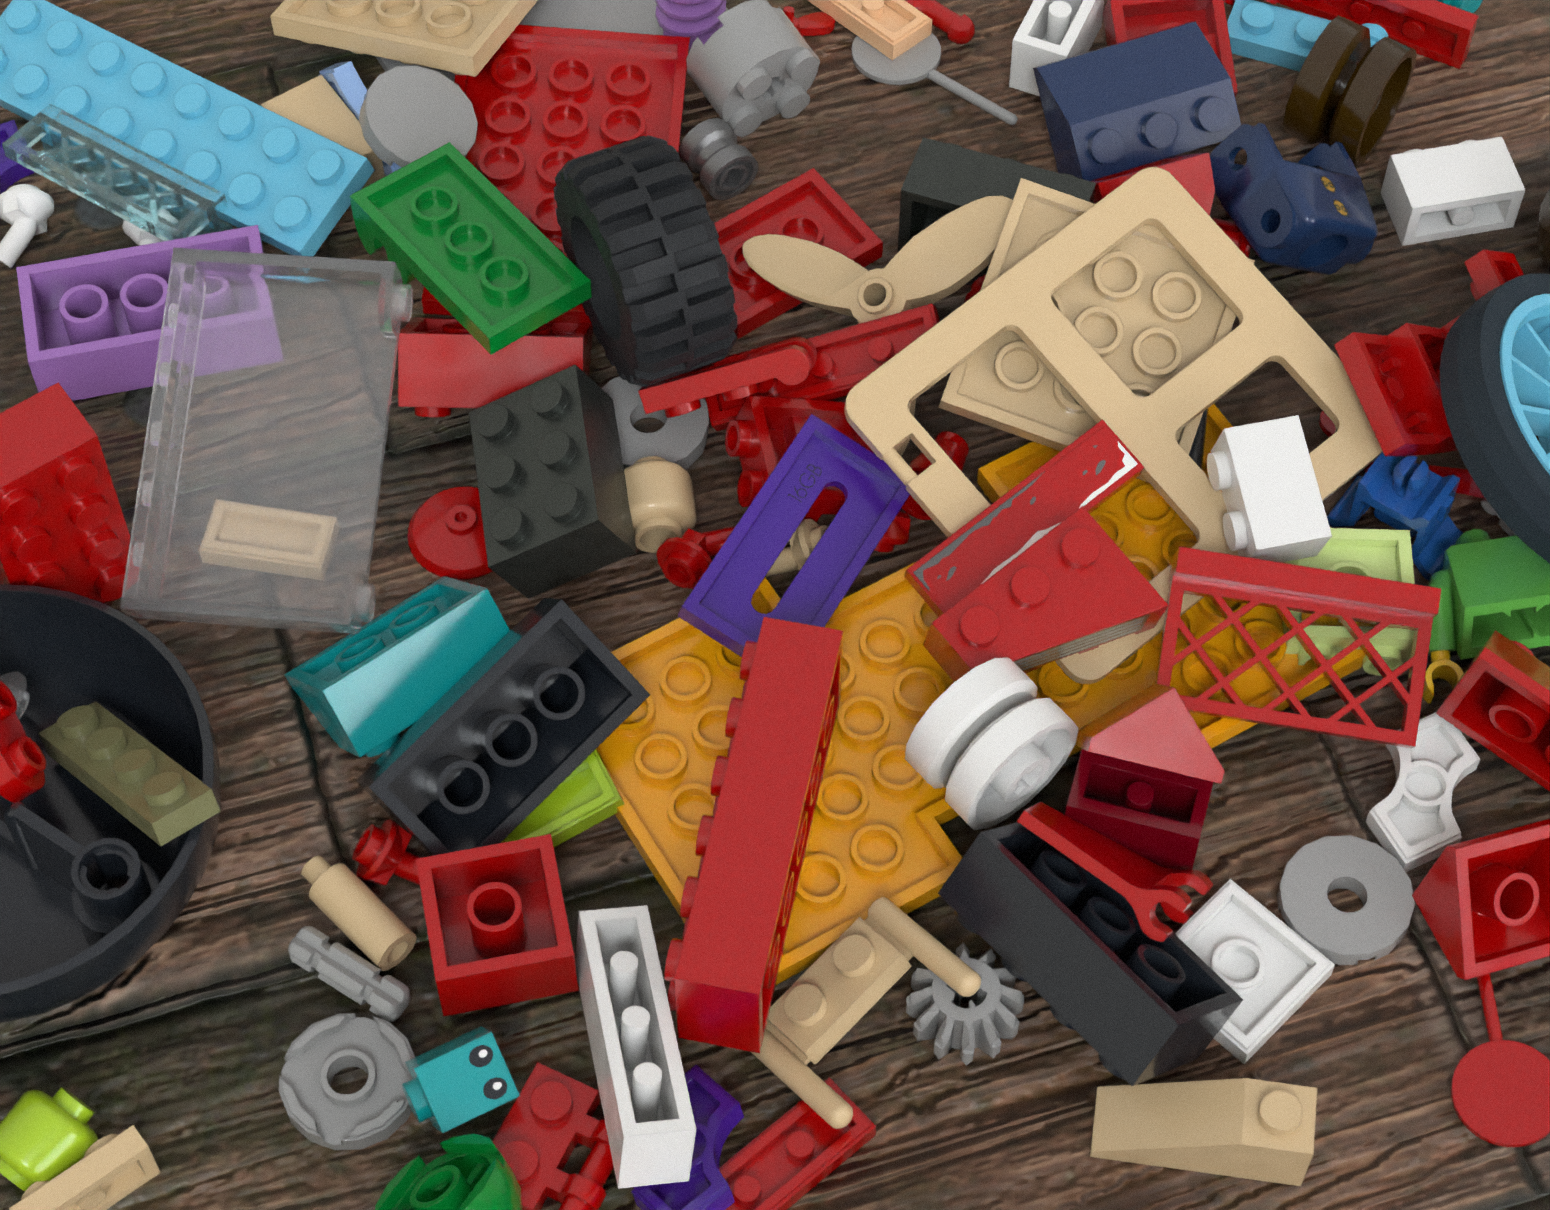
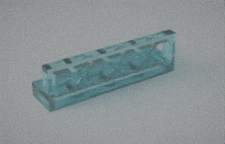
M52 104L45 107L2 143L7 158L164 241L233 229L232 224L224 215L228 208L224 193ZM41 139L44 150L35 151L31 147ZM159 210H168L179 222L174 224L159 216Z

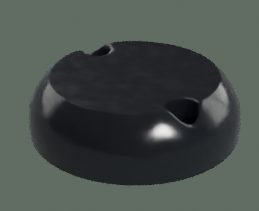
M0 584V681L13 693L17 702L15 713L26 735L39 746L46 759V768L44 769L45 784L42 788L21 802L13 803L0 795V1023L44 1014L77 1001L106 985L136 963L167 932L191 899L206 870L216 841L220 817L219 812L160 846L47 754L38 733L57 723L58 718L69 709L89 705L96 701L210 787L220 810L221 776L213 728L196 686L180 661L158 637L131 617L102 602L72 592L46 587Z

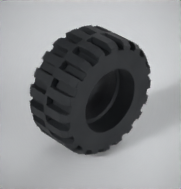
M647 135L569 160L556 175V186L554 187V199L557 202V208L555 209L557 222L562 232L561 240L568 259L591 280L592 297L584 301L582 306L586 316L589 317L592 323L593 332L599 344H602L610 364L616 366L618 375L623 380H627L628 383L647 387L723 360L732 349L737 338L734 332L737 328V315L733 307L735 303L734 291L729 282L727 273L729 269L725 254H722L718 242L719 235L714 221H711L705 199L700 189L696 188L691 171L686 163L680 161L679 153L676 149L668 145L667 141Z

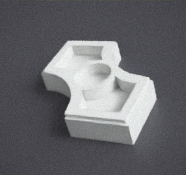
M1436 712L1419 720L1416 747L1406 748L1385 744L1395 765V787L1389 796L1369 811L1366 819L1367 825L1382 847L1398 859L1405 872L1439 857L1447 846L1460 843L1462 838L1461 831L1452 813V792L1464 777L1477 769L1480 761L1479 756L1461 731L1437 715Z

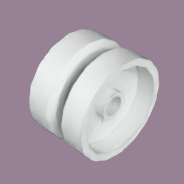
M1009 657L991 659L974 667L955 681L928 708L916 724L906 744L905 760L934 789L946 788L945 801L974 830L990 828L1008 819L1029 803L1063 766L1077 741L1078 726L1050 698L1036 699L1038 687Z

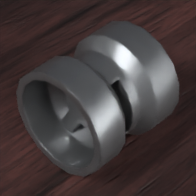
M707 119L697 124L683 138L679 148L681 158L692 172L700 174V182L713 199L726 200L739 195L748 188L758 172V162L745 146L737 144L736 134L723 119Z

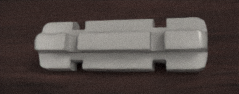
M304 926L299 930L288 946L292 962L308 972L316 970L319 972L317 978L360 1005L370 1004L369 1010L386 1021L393 1022L401 1016L411 1000L410 990L407 985L391 975L382 977L379 975L380 968L340 943L336 942L331 945L328 943L330 937L313 926Z

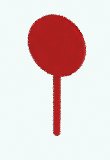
M1489 973L1477 977L1489 1042L1471 1049L1460 1060L1452 1077L1451 1099L1455 1112L1461 1122L1480 1139L1502 1147L1528 1146L1550 1134V1060L1529 1045L1503 1040Z

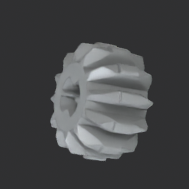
M963 942L957 947L956 956L979 974L981 978L979 990L970 997H963L931 970L917 968L911 977V988L915 992L910 993L906 998V1013L909 1017L917 1019L914 1022L913 1034L917 1042L935 1039L933 1052L938 1060L947 1055L951 1048L959 1049L960 1058L967 1066L973 1061L975 1048L978 1047L994 1059L1000 1052V1038L1013 1040L1019 1029V1020L1015 1015L1023 1011L1024 995L1022 991L1013 989L1016 977L1005 967L994 969L996 956L991 948L977 960L969 958L970 951ZM961 1000L969 1001L968 1008L961 1007Z

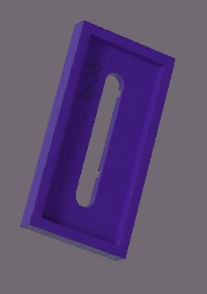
M811 414L682 605L677 616L741 657L747 640L758 641L763 617L825 627L910 494L906 490V486L883 459L880 460L874 453ZM829 486L839 488L845 496V502L772 612L767 614L757 612L751 604V598L822 490Z

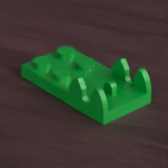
M450 142L350 195L354 223L360 240L369 255L378 252L384 246L388 264L397 284L405 286L417 279L490 355L592 297L591 280Z

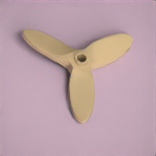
M986 196L955 209L916 234L890 260L884 269L876 268L868 271L845 255L828 247L785 235L766 234L754 236L744 242L742 246L743 256L749 267L783 293L815 307L854 317L858 320V324L936 303L955 293L984 270L992 260L1013 200L1004 196ZM916 399L908 405V409L913 416L915 414ZM910 438L895 449L900 456L903 455Z

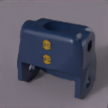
M1258 123L1255 126L1242 124L1211 152L1210 161L1215 192L1223 208L1262 261L1268 264L1330 275L1336 273L1345 264H1356L1364 260L1370 253L1378 234L1377 225L1361 177L1342 143L1336 142L1333 145L1320 143L1300 161L1295 163L1283 160L1265 124ZM1241 149H1244L1247 154L1246 164H1234L1236 154Z

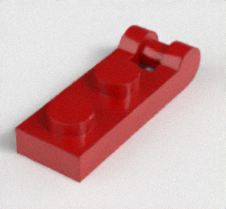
M794 337L727 356L723 360L647 387L642 386L638 392L645 414L664 409L667 418L676 417L699 409L701 407L699 399L722 393L724 401L741 399L760 390L759 382L777 378L787 385H797L807 378L817 360V350L808 339Z

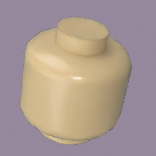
M657 456L641 458L633 465L624 469L637 548L642 551L657 553L660 544L666 539L682 537L688 528L694 530L697 520L693 482L687 470L677 463Z

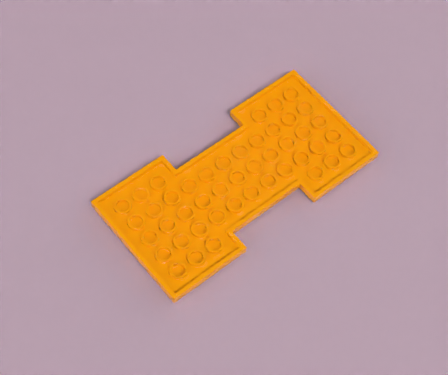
M1215 404L1208 408L1202 465V471L1207 476L1208 454L1211 453V449L1223 429L1233 427ZM1032 441L978 468L977 483L991 502L994 503L1061 451ZM1137 478L1090 513L1148 582L1171 564L1172 556L1179 546L1192 548L1197 542L1194 532L1150 483ZM914 563L843 598L825 628L843 631L841 700L776 985L809 968L859 917L862 920L868 917V910L877 899L885 897L905 914H908L940 896L938 892L962 859V856L941 828L942 824L959 816L945 801L946 788L934 789L905 760L906 744L916 724L932 703L954 683L923 646L931 623L938 616L904 577L906 570ZM766 577L751 598L753 608L763 614L772 612L781 600ZM1204 597L1180 616L1196 640L1225 620L1209 597ZM1225 600L1233 613L1246 605V603ZM1257 605L1239 618V621L1261 650L1284 635L1282 618L1274 608ZM1301 612L1302 621L1312 614ZM1321 616L1310 624L1344 626L1339 622L1338 618ZM678 618L611 652L645 688L650 696L596 750L600 754L624 802V805L617 807L618 813L615 816L680 916L681 900L688 875L698 877L701 856H696L695 850L699 825L703 815L713 816L716 796H711L710 791L715 762L718 755L727 756L731 738L725 737V728L732 697H742L745 681L739 678L741 656L683 619ZM1355 621L1358 627L1376 626V624ZM1228 626L1202 645L1204 651L1224 677L1253 657L1231 626ZM1163 631L1097 683L1081 684L1073 681L1055 661L1025 674L1038 687L1036 699L1050 698L1080 729L1155 683ZM1179 633L1177 634L1174 656L1188 647ZM1285 642L1266 657L1290 688L1318 667L1312 659L1308 660L1305 665H1298V654H1285L1287 649ZM1355 649L1334 664L1332 668L1341 679L1363 667L1362 661L1365 653L1362 649ZM1193 652L1172 668L1170 686L1174 687L1179 695L1197 698L1216 684ZM1258 663L1229 683L1245 706L1263 708L1281 695ZM1322 673L1294 694L1301 701L1330 685V683ZM1221 689L1207 699L1230 703ZM1285 700L1272 710L1282 711L1290 706ZM1190 712L1211 749L1258 724ZM1074 745L1069 757L1081 751L1082 748Z

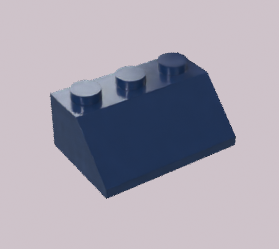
M1188 22L1033 68L1058 173L1070 174L1079 179L1092 181L1222 142L1241 126L1231 78L1196 22Z

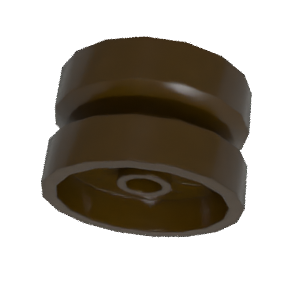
M1337 16L1318 37L1298 74L1285 109L1283 119L1284 132L1311 144L1317 143L1328 134L1330 145L1336 142L1342 143L1352 163L1362 165L1381 142L1404 98L1416 62V49L1389 37L1382 38L1371 47L1369 28L1345 17Z

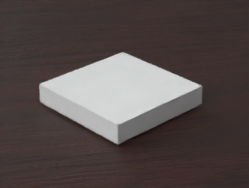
M1231 879L1175 933L1243 999L1213 1038L1243 1064L1332 975L1335 966L1333 962Z

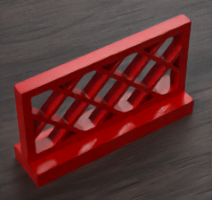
M1179 546L1171 559L1168 579L1170 586L1167 600L1169 606L1165 613L1155 683L1170 686L1173 666L1193 652L1216 684L1197 698L1179 695L1189 712L1406 748L1416 747L1433 617L1438 615L1441 588ZM1183 594L1209 597L1225 620L1196 640L1180 618ZM1225 600L1246 603V605L1233 613ZM1257 605L1274 608L1290 629L1263 650L1260 649L1239 621V618ZM1290 611L1312 615L1298 623ZM1321 616L1338 618L1355 640L1328 661L1303 630ZM1355 621L1376 624V626L1364 634ZM1228 626H1231L1253 657L1224 677L1204 651L1202 645ZM1387 626L1413 630L1414 639L1411 658L1392 671L1369 639ZM1179 633L1188 647L1174 656L1177 634ZM1295 636L1318 668L1289 688L1266 656ZM1360 647L1383 678L1354 698L1332 666ZM1256 663L1260 665L1281 693V695L1263 708L1245 706L1229 684ZM1409 669L1407 689H1405L1397 677ZM1322 673L1346 704L1327 719L1310 716L1294 694ZM1388 684L1404 705L1401 731L1376 727L1360 704ZM1221 689L1230 703L1207 699ZM1286 700L1295 714L1272 709ZM1351 711L1360 724L1337 720Z

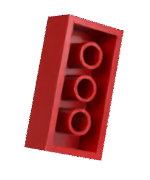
M58 382L0 413V584L40 586L68 591L102 603L114 601L126 595L132 587L144 581L141 567L98 436Z

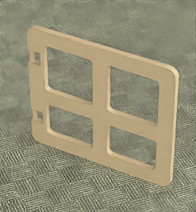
M1148 167L1137 172L856 384L849 391L844 406L845 417L850 426L880 460L883 459L903 482L908 493L947 538L989 507L990 503L910 413L908 405L1005 331L1017 333L1093 420L1098 423L1103 419L1144 466L1141 474L1194 532L1197 542L1192 547L1193 549L1239 556L1238 550L1231 551L1224 536L1223 516L1227 513L1222 492L1213 489L1209 477L1178 444L1176 433L1265 363L1274 361L1281 364L1335 424L1336 432L1309 453L1322 501L1326 500L1383 452L1342 361L1168 171L1157 167ZM1153 225L1159 229L1237 315L1240 324L1151 395L1139 397L1128 388L1054 305L1051 295L1140 227ZM909 438L932 463L931 466L919 475L912 470L895 450ZM1170 565L1149 581L1166 603L1170 586L1168 581ZM1183 594L1180 616L1204 597ZM1166 611L1153 629L1136 635L1135 633L1099 645L1096 649L1082 654L1076 653L1055 662L1073 681L1081 684L1097 683L1163 631Z

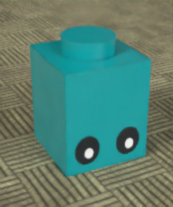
M482 1026L405 1062L412 1080L403 1083L402 1088L417 1121L420 1123L430 1118L432 1125L441 1133L447 1132L520 1096L493 1033Z

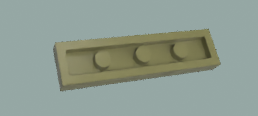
M96 701L89 705L69 709L58 718L57 723L38 733L47 754L160 846L221 812L210 787Z

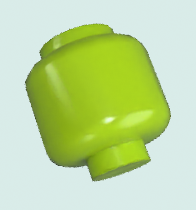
M63 1087L53 1097L39 1090L27 1091L0 1122V1173L23 1191H26L36 1181L52 1180L82 1160L87 1149L99 1140L95 1131L87 1124L95 1112Z

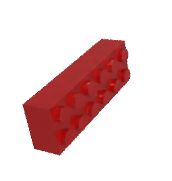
M763 617L758 641L747 640L745 643L739 675L740 680L745 681L742 697H732L726 720L725 737L731 738L727 756H717L712 775L710 793L711 796H716L713 816L703 815L699 825L695 850L696 856H701L698 877L688 875L680 907V917L686 918L682 939L672 938L665 964L664 979L670 981L667 997L670 1011H675L677 1014L678 1038L760 1053L841 700L842 630Z

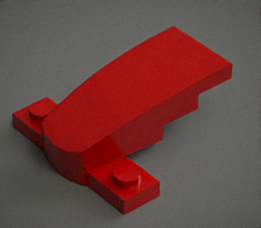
M1483 249L1464 262L1473 280L1470 287L1476 301L1500 285L1524 275L1514 253ZM1460 316L1441 328L1406 323L1389 335L1353 332L1334 344L1385 456L1429 455L1458 450L1449 429L1442 403L1440 360L1444 341L1450 328Z

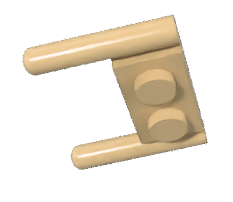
M885 897L874 901L868 910V917L865 920L859 917L770 1007L760 1053L751 1052L835 1129L844 1128L851 1122L853 1109L840 1095L816 1075L807 1064L811 1061L816 1065L912 967L908 961L913 956L963 997L974 995L981 985V978L976 971Z

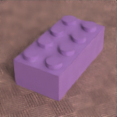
M258 225L16 267L28 364L38 393L59 382L70 399L75 401L284 363L269 272Z

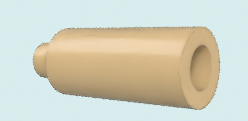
M318 855L304 865L301 874L312 885L309 891V898L381 971L395 967L408 956L416 943V935L344 863L331 866L322 856Z

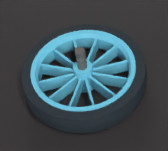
M1536 273L1518 276L1489 291L1457 319L1449 330L1441 353L1440 389L1447 423L1453 440L1474 482L1506 525L1529 548L1550 563V274Z

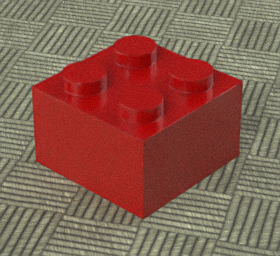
M551 834L416 859L435 981L443 1017L579 991L574 951Z

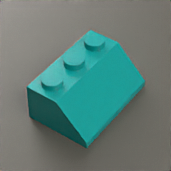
M443 576L284 675L294 691L341 749L358 757L363 755L374 757L386 752L400 738L399 733L417 722L510 629L487 588Z

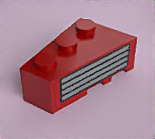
M1082 506L931 623L923 646L953 682L957 681L974 667L994 658L1009 657L1024 673H1028L1053 661L1076 653L1082 654L1098 648L1099 645L1133 633L1136 635L1153 629L1169 605Z

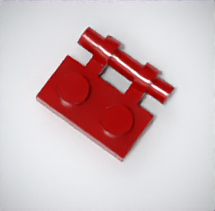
M537 1062L522 1088L520 1096L517 1097L492 1142L509 1164L521 1187L522 1210H541L547 1197L562 1203L559 1210H599L607 1195L603 1186L614 1168L605 1120H597L592 1117L600 1103L599 1090ZM577 1143L592 1149L578 1174H568L562 1171Z

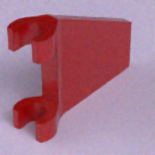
M1043 802L1025 809L1017 820L1025 828L1124 896L1132 906L1142 931L1155 941L1164 942L1173 932L1171 928L1158 920L1155 912L1158 903H1161L1163 911L1170 919L1185 924L1194 915V912L1189 909L1192 903L1190 896L1179 887L1188 885L1198 893L1205 895L1213 886L1209 877L1201 871L1194 869H1170L1159 866Z

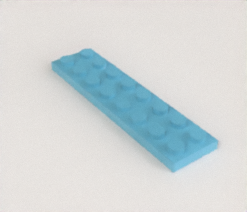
M12 0L0 16L1 107L237 228L258 225L262 241L307 264L351 205L350 195L361 190L375 171L366 157L46 0Z

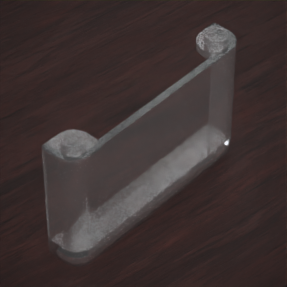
M173 248L120 609L127 616L139 619L358 634L363 622L372 621L375 612L376 591L374 584H368L400 326L401 322L410 321L413 308L412 286L410 284H403L396 262Z

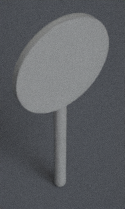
M932 32L930 36L894 60L889 59L858 36L855 37L852 43L851 54L854 65L863 75L874 81L891 85H904L928 78L1009 125H1015L1018 121L1017 116L936 70L941 60V46Z

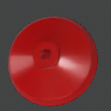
M463 486L441 491L428 498L418 507L410 520L407 539L413 557L423 568L437 576H446L456 580L478 578L493 572L488 567L479 489L477 487Z

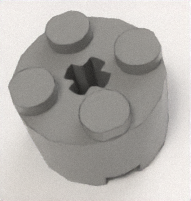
M750 0L723 12L717 17L723 26L713 33L705 44L698 37L693 42L686 58L687 73L721 119L726 121L737 136L744 137L751 134L763 121L779 113L785 119L797 116L810 102L807 90L811 87L820 65L819 57L780 6L774 8L767 0Z

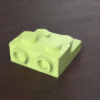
M1330 528L1332 537L1317 556L1282 562L1415 584L1410 530ZM1290 611L1297 622L1301 623V612ZM1282 620L1283 633L1285 634L1290 629ZM1309 625L1303 629L1324 658L1328 660L1355 641L1344 626ZM1359 627V628H1360L1361 631L1365 634L1366 632H1368L1369 630H1371L1373 627ZM1385 627L1370 638L1369 641L1393 671L1411 658L1414 631ZM1295 636L1286 642L1287 649L1285 654H1298V665H1305L1311 659ZM1365 655L1362 661L1364 671L1371 675L1381 676Z

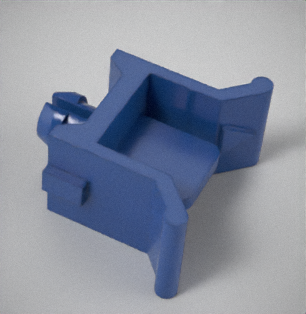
M1382 452L1363 477L1357 476L1328 514L1329 526H1354L1370 506L1374 507V515L1378 520L1396 530H1410V537L1416 536L1415 542L1412 545V559L1423 577L1430 581L1431 576L1435 572L1443 569L1444 552L1451 545H1455L1457 539L1463 534L1462 531L1457 529L1448 515L1460 478L1455 475L1439 476L1429 470L1424 460L1420 465L1417 464V456H1385Z

